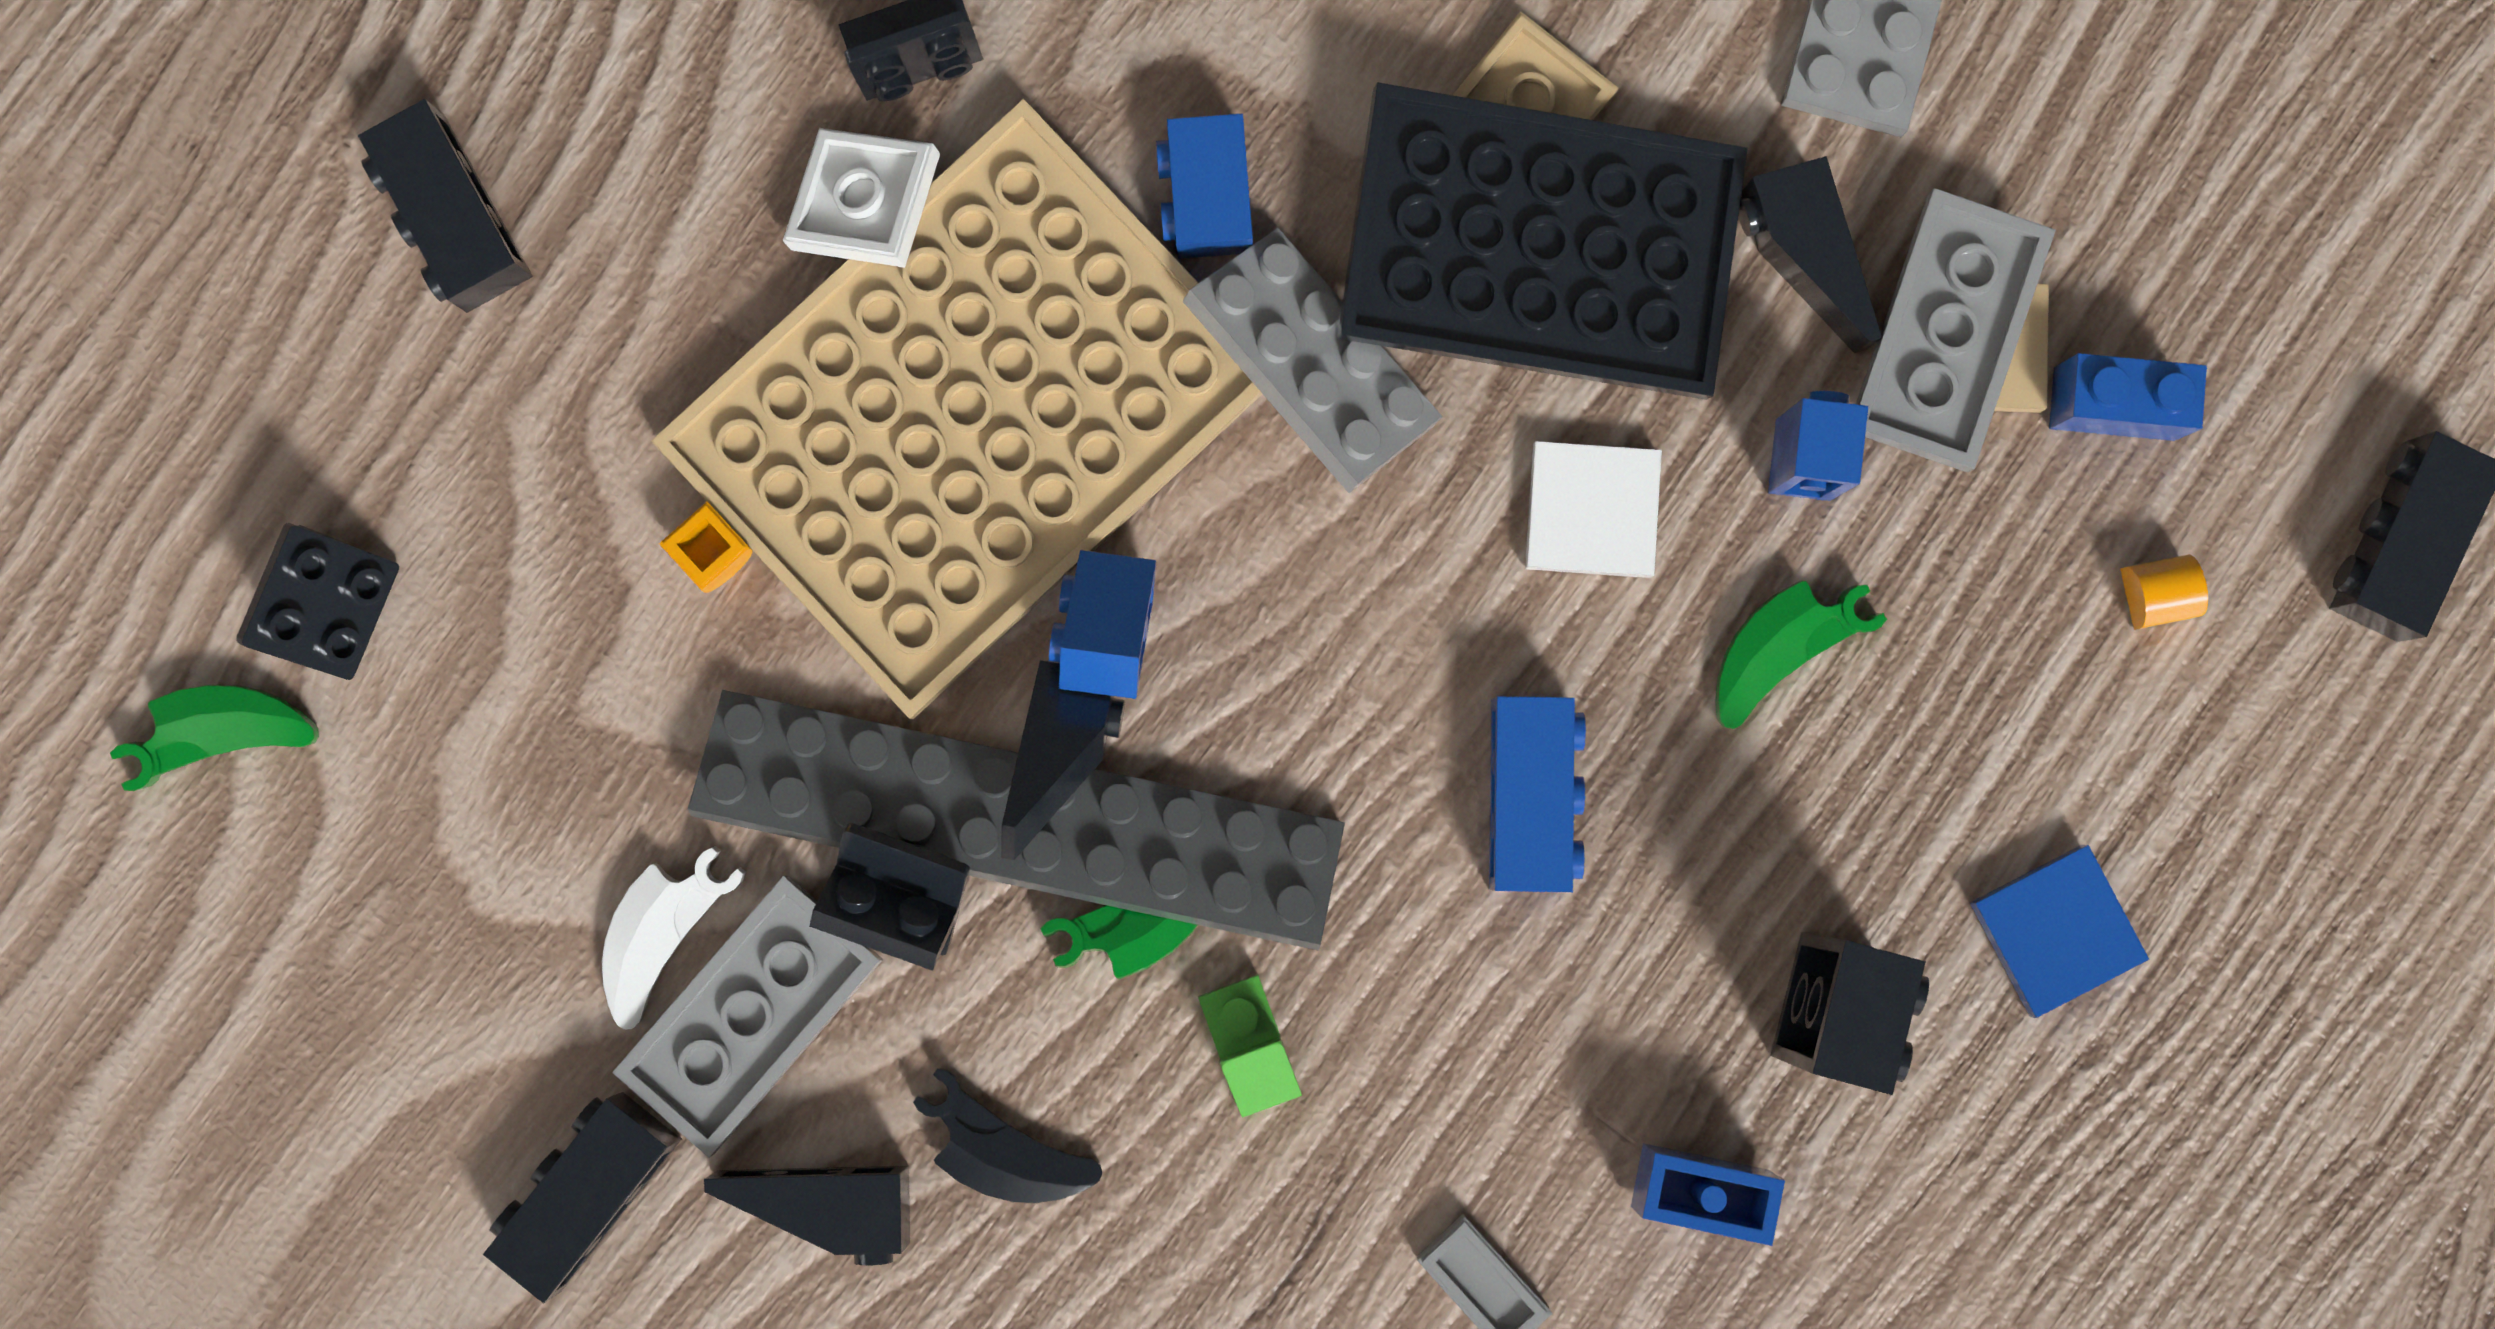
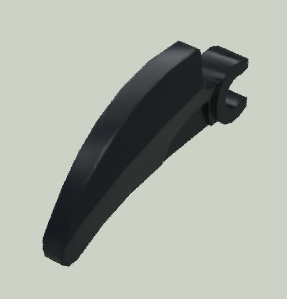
M937 1068L933 1074L947 1086L948 1097L943 1104H931L920 1095L913 1101L919 1112L933 1118L940 1117L950 1131V1141L945 1149L935 1157V1164L958 1182L984 1195L1010 1202L1041 1203L1061 1200L1081 1193L1100 1181L1102 1168L1097 1161L1065 1153L1040 1143L1007 1124L960 1088L957 1077L949 1070Z

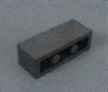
M423 99L358 135L369 155L361 160L362 166L380 193L389 192L398 211L391 214V219L409 247L413 248L418 245L428 264L420 269L421 274L433 295L440 302L447 299L468 313L533 277L449 122L431 103Z
M2438 431L2405 441L2394 451L2385 470V474L2390 479L2381 498L2374 500L2361 519L2359 531L2363 533V537L2356 552L2345 559L2333 580V588L2337 592L2329 607L2330 610L2396 642L2428 636L2495 491V459Z
M624 1092L608 1097L604 1102L596 1097L583 1109L571 1126L578 1133L575 1139L563 1153L556 1148L540 1163L530 1178L537 1184L536 1188L523 1204L517 1200L511 1202L489 1229L496 1238L482 1255L543 1304L562 1292L682 1140Z

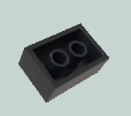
M1801 932L1770 1056L1815 1075L1893 1095L1896 1081L1903 1082L1912 1061L1913 1046L1911 1042L1906 1041L1912 1016H1919L1928 997L1929 978L1923 976L1926 961L1843 939Z

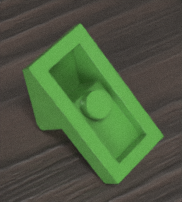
M1258 974L1198 996L1220 1057L1219 1063L1242 1118L1302 1096Z

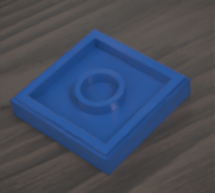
M2080 845L1970 902L2029 1017L2038 1018L2150 960L2089 845Z

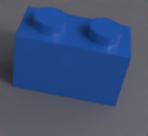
M1243 114L1167 119L1168 140L1156 141L1159 179L1171 178L1173 202L1161 203L1164 241L1176 240L1178 259L1238 255L1243 253L1253 245Z
M2078 353L2054 367L2049 429L2169 441L2178 440L2203 428L2207 365Z
M1812 391L1810 392L1809 399L1802 398L1779 416L1775 422L1768 494L1831 501L1859 485L1869 406L1849 404L1850 396L1842 392Z
M1080 550L1075 576L1064 574L1062 579L1059 612L1067 613L1065 624L1054 622L1050 639L1049 661L1060 662L1059 689L1132 699L1137 698L1154 600L1156 560Z
M1643 1143L1630 1207L1643 1219L1773 1246L1785 1180L1767 1169Z

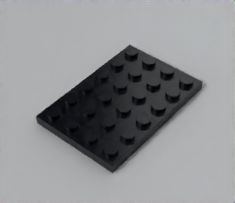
M1377 82L1373 88L1337 339L1704 400L1714 397L1748 148Z

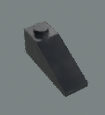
M1827 156L1754 176L1743 189V199L1740 202L1739 220L1744 233L1748 237L1754 235L1759 253L1854 353L1869 349L1882 336Z
M1043 660L1039 662L1002 821L1001 858L1011 860L1017 858L1103 760L1107 736L1116 738L1120 736L1125 700L1117 699L1110 695L1059 689L1060 663Z
M909 1166L717 1170L704 1178L705 1193L834 1255H854V1264L873 1266L892 1263L893 1254H902L910 1244Z

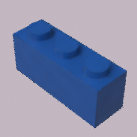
M1497 696L1491 699L1489 890L1573 893V879H1583L1585 863L1584 843L1581 840H1573L1574 815H1583L1585 781L1583 776H1574V751L1584 750L1586 721L1584 712H1575V698Z

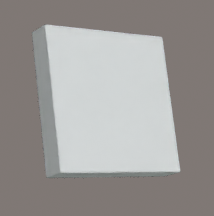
M819 128L783 242L792 251L905 268L940 157L939 151L933 143Z
M1535 441L1532 452L1525 569L1652 578L1655 572L1662 450Z

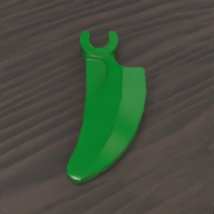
M1798 581L1774 594L1751 613L1734 635L1722 660L1717 678L1715 697L1718 722L1723 727L1731 729L1741 726L1767 693L1808 660L1857 632H1873L1881 628L1887 620L1884 613H1875L1865 620H1860L1854 612L1855 602L1871 591L1868 585L1851 586L1841 593L1836 604L1824 607L1813 596L1809 584L1806 581Z
M206 685L177 690L151 700L148 703V708L154 718L155 734L147 742L135 741L116 746L110 752L112 760L131 755L140 760L142 770L139 776L121 783L124 791H136L154 785L162 774L215 755L263 746L306 747L316 743L319 731L316 724L302 711L287 701L263 690L239 685Z
M1107 905L1072 920L1065 918L1052 919L1046 922L1040 929L1045 938L1053 936L1058 932H1067L1072 937L1071 949L1066 954L1059 955L1053 959L1057 968H1068L1075 965L1082 958L1084 952L1103 951L1108 954L1112 962L1115 977L1123 979L1150 968L1172 954L1194 932L1198 925Z

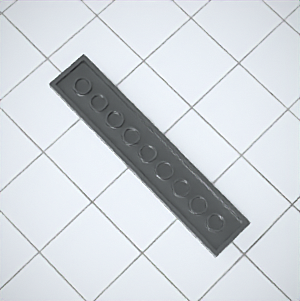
M722 690L687 809L692 817L840 848L842 834L847 824L854 823L966 863L970 867L969 876L1319 951L1345 822L1094 769L1015 860L1001 858L1002 821L1018 757L1017 752Z

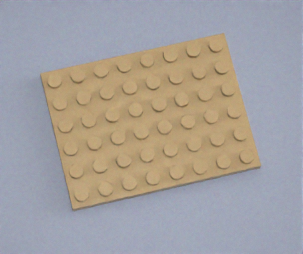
M1022 99L931 183L905 268L848 259L651 442L703 498L710 503L906 716L913 720L1062 582L1064 574L1069 575L1077 568L1080 550L1094 552L1252 405L1262 393L1182 302L1189 290L1199 283L1040 115Z

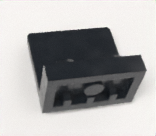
M906 0L838 24L847 48L844 51L846 62L866 101L878 98L879 101L899 99L909 94L916 83L934 77L941 81L961 77L972 70L973 63L984 60L963 0Z

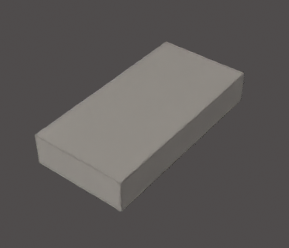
M1464 1214L1455 1220L1416 1257L1422 1267L1478 1329H1537L1552 1315L1551 1310Z

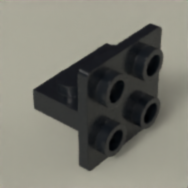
M286 523L274 546L236 636V641L244 647L336 677L351 680L356 674L398 574L399 565L396 562L353 547L305 526Z
M849 823L842 834L836 866L813 908L809 927L933 971L940 955H946L950 947L970 867L966 863L954 860L946 855L898 840L879 831H873L857 824Z

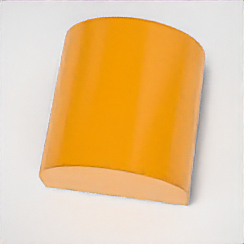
M708 501L659 543L704 593L715 590L733 577L746 564L753 553L752 549Z
M2187 554L2120 568L2134 630L2201 617L2206 613L2208 607L2207 583L2203 570L2194 556Z

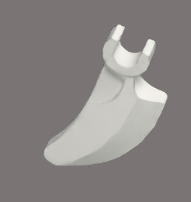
M716 846L704 851L698 857L695 864V873L682 881L673 879L659 864H651L629 887L615 910L605 938L602 973L608 1007L619 1027L625 1030L633 1029L642 1021L651 991L664 966L683 938L722 894L736 889L743 882L746 871L741 867L735 870L726 881H719L711 875L710 864L721 852Z

